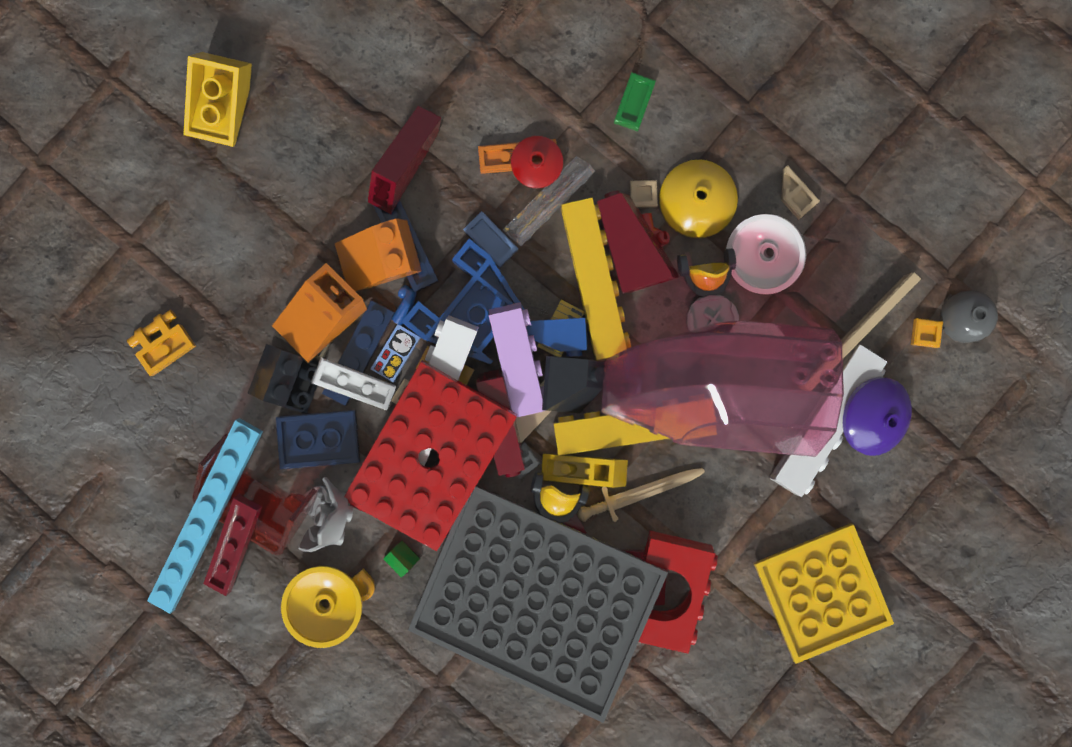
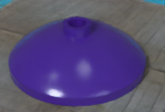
M886 377L872 378L858 386L849 397L843 413V432L850 446L856 451L870 456L881 455L893 449L905 436L910 425L912 406L908 392L899 382Z

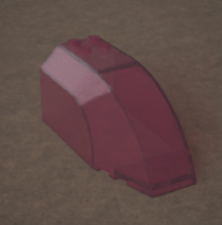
M728 321L643 343L626 349L605 361L601 412L631 425L636 424L649 429V432L655 435L659 433L671 438L673 442L680 445L816 457L837 431L844 396L842 341L833 329L751 321Z

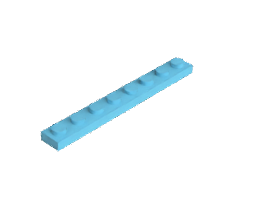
M240 418L235 420L147 600L148 602L169 614L175 610L263 433L262 430Z

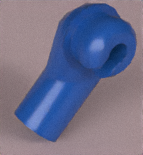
M403 285L398 291V296L403 300L392 317L393 322L398 325H403L402 321L413 308L417 296L413 288L411 289L408 285Z

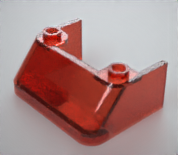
M227 434L218 441L199 463L192 496L194 503L228 436ZM242 473L219 521L223 524L225 523L233 498L238 494L261 505L262 509L250 540L274 555H281L309 513L317 490L312 488L306 497L301 494H289L284 499Z

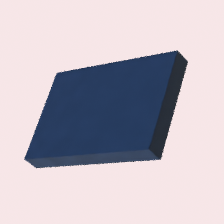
M356 410L276 417L280 469L360 462Z

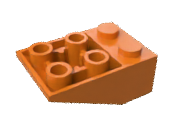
M325 263L305 281L272 327L309 363L362 315L367 308L363 298Z

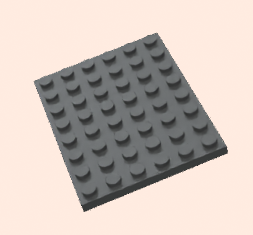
M476 485L450 529L408 631L604 723L668 571L567 525L546 518L538 512Z

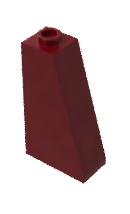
M417 106L372 169L368 203L389 214L394 211L436 139L441 117Z
M616 190L606 193L604 195L605 199L597 201L622 293H632L679 278L678 272L630 195Z
M502 368L479 373L476 382L478 392L512 411ZM516 419L494 455L499 476L514 477L525 470V460Z

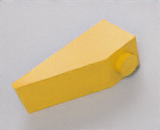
M543 454V480L612 488L626 487L628 460Z

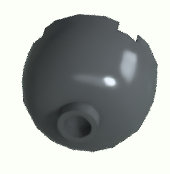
M973 290L961 291L950 296L942 305L940 321H943L945 333L954 341L961 343L978 342L989 336L996 328L998 311L993 300L985 293Z

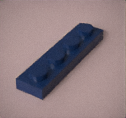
M399 200L391 214L374 206L381 223L396 218L408 221L422 270L407 276L414 292H419L439 282L401 201Z
M370 301L338 364L364 373L392 321L394 312ZM326 388L322 392V394L345 406L348 405L351 397Z

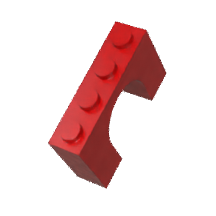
M649 530L643 554L644 560L660 568L681 574L689 583V592L683 603L672 610L657 611L652 609L639 643L689 654L690 646L695 645L697 641L698 630L695 628L697 620L701 621L703 618L704 605L702 601L704 595L708 596L710 592L711 580H709L711 570L714 571L716 569L718 555L715 554L711 544Z

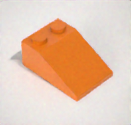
M396 218L335 243L345 282L355 292L422 271L407 220Z

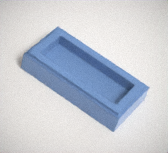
M482 211L463 229L480 248L491 256L499 268L518 251V248Z

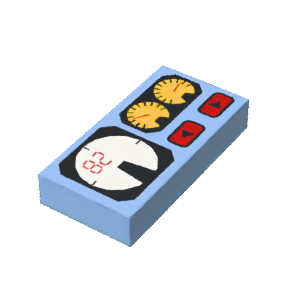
M397 324L371 370L394 383L421 338Z

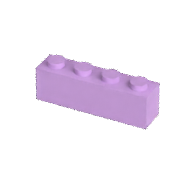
M521 302L489 309V319L512 411L517 414V417L545 411L542 410L544 386L540 387L538 378L543 376L540 360L534 361L532 352L537 351L534 335L528 336L526 327L531 325L528 309L522 310Z

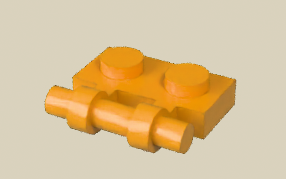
M172 310L167 311L163 315L161 313L153 318V322L144 328H138L134 331V335L127 339V343L132 348L139 344L143 347L135 356L149 376L156 375L196 347L181 324H177L173 328L170 327L169 323L177 318ZM160 330L163 335L152 342L150 336Z

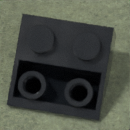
M266 344L248 394L264 402L307 414L317 385L311 381L319 362L311 360L308 363L300 355Z

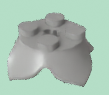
M328 477L322 479L326 487L315 486L304 494L307 512L314 520L315 525L309 527V530L304 535L299 545V550L313 552L328 545H342L344 541L345 524L352 519L353 507L348 506V499L344 497L346 493L336 488Z

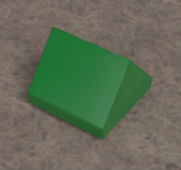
M402 540L383 560L402 578L420 558Z

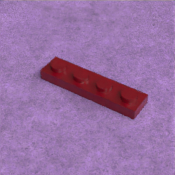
M240 494L233 498L203 583L224 596H227L232 591L261 512V505Z

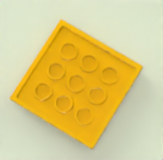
M848 524L754 562L766 596L795 664L894 624L853 524Z

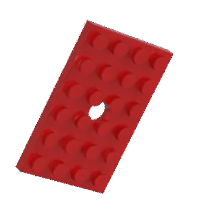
M422 360L344 497L354 507L437 551L517 418V414ZM428 448L436 450L440 459L439 463L431 468L423 466L419 461V453Z

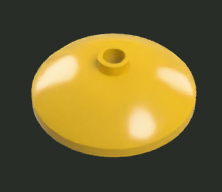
M691 160L676 166L666 176L659 194L660 210L665 221L676 232L691 238H706L723 230L732 220L738 203L737 189L731 176L721 166L707 160ZM697 192H704L706 196L705 199H699L697 197Z
M329 566L312 567L299 573L287 585L281 601L282 619L287 630L299 642L315 648L332 647L346 640L358 626L362 615V597L356 583L343 571ZM322 599L329 601L330 606L328 608L322 606Z

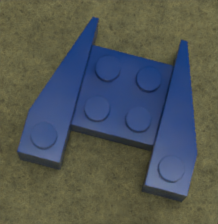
M468 239L452 261L472 277L440 318L418 301L403 319L402 323L423 340L437 344L439 337L435 336L437 326L440 320L445 322L448 315L478 326L479 328L468 356L491 364L493 361L482 353L483 349L494 337L489 319V309L520 303V301L513 293L491 256L471 239Z

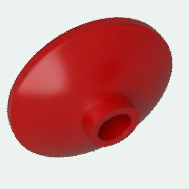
M543 136L525 138L513 150L511 156L512 172L516 179L527 187L535 189L547 187L554 183L562 172L563 156L561 150L549 138ZM534 156H540L542 158V162L540 164H534L532 162V158Z

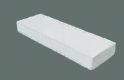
M322 357L311 381L315 385L386 411L396 389L394 384Z

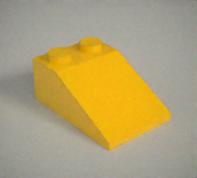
M205 52L188 56L184 135L232 147L235 146L250 90L252 63Z

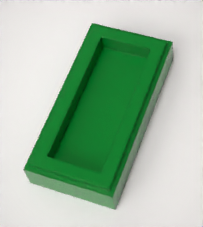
M631 72L614 120L615 124L638 132L656 80Z

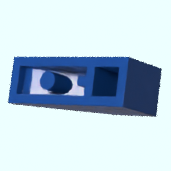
M586 318L530 321L531 325L526 326L528 336L534 335L535 341L560 352L566 351V357L582 356V350H588Z

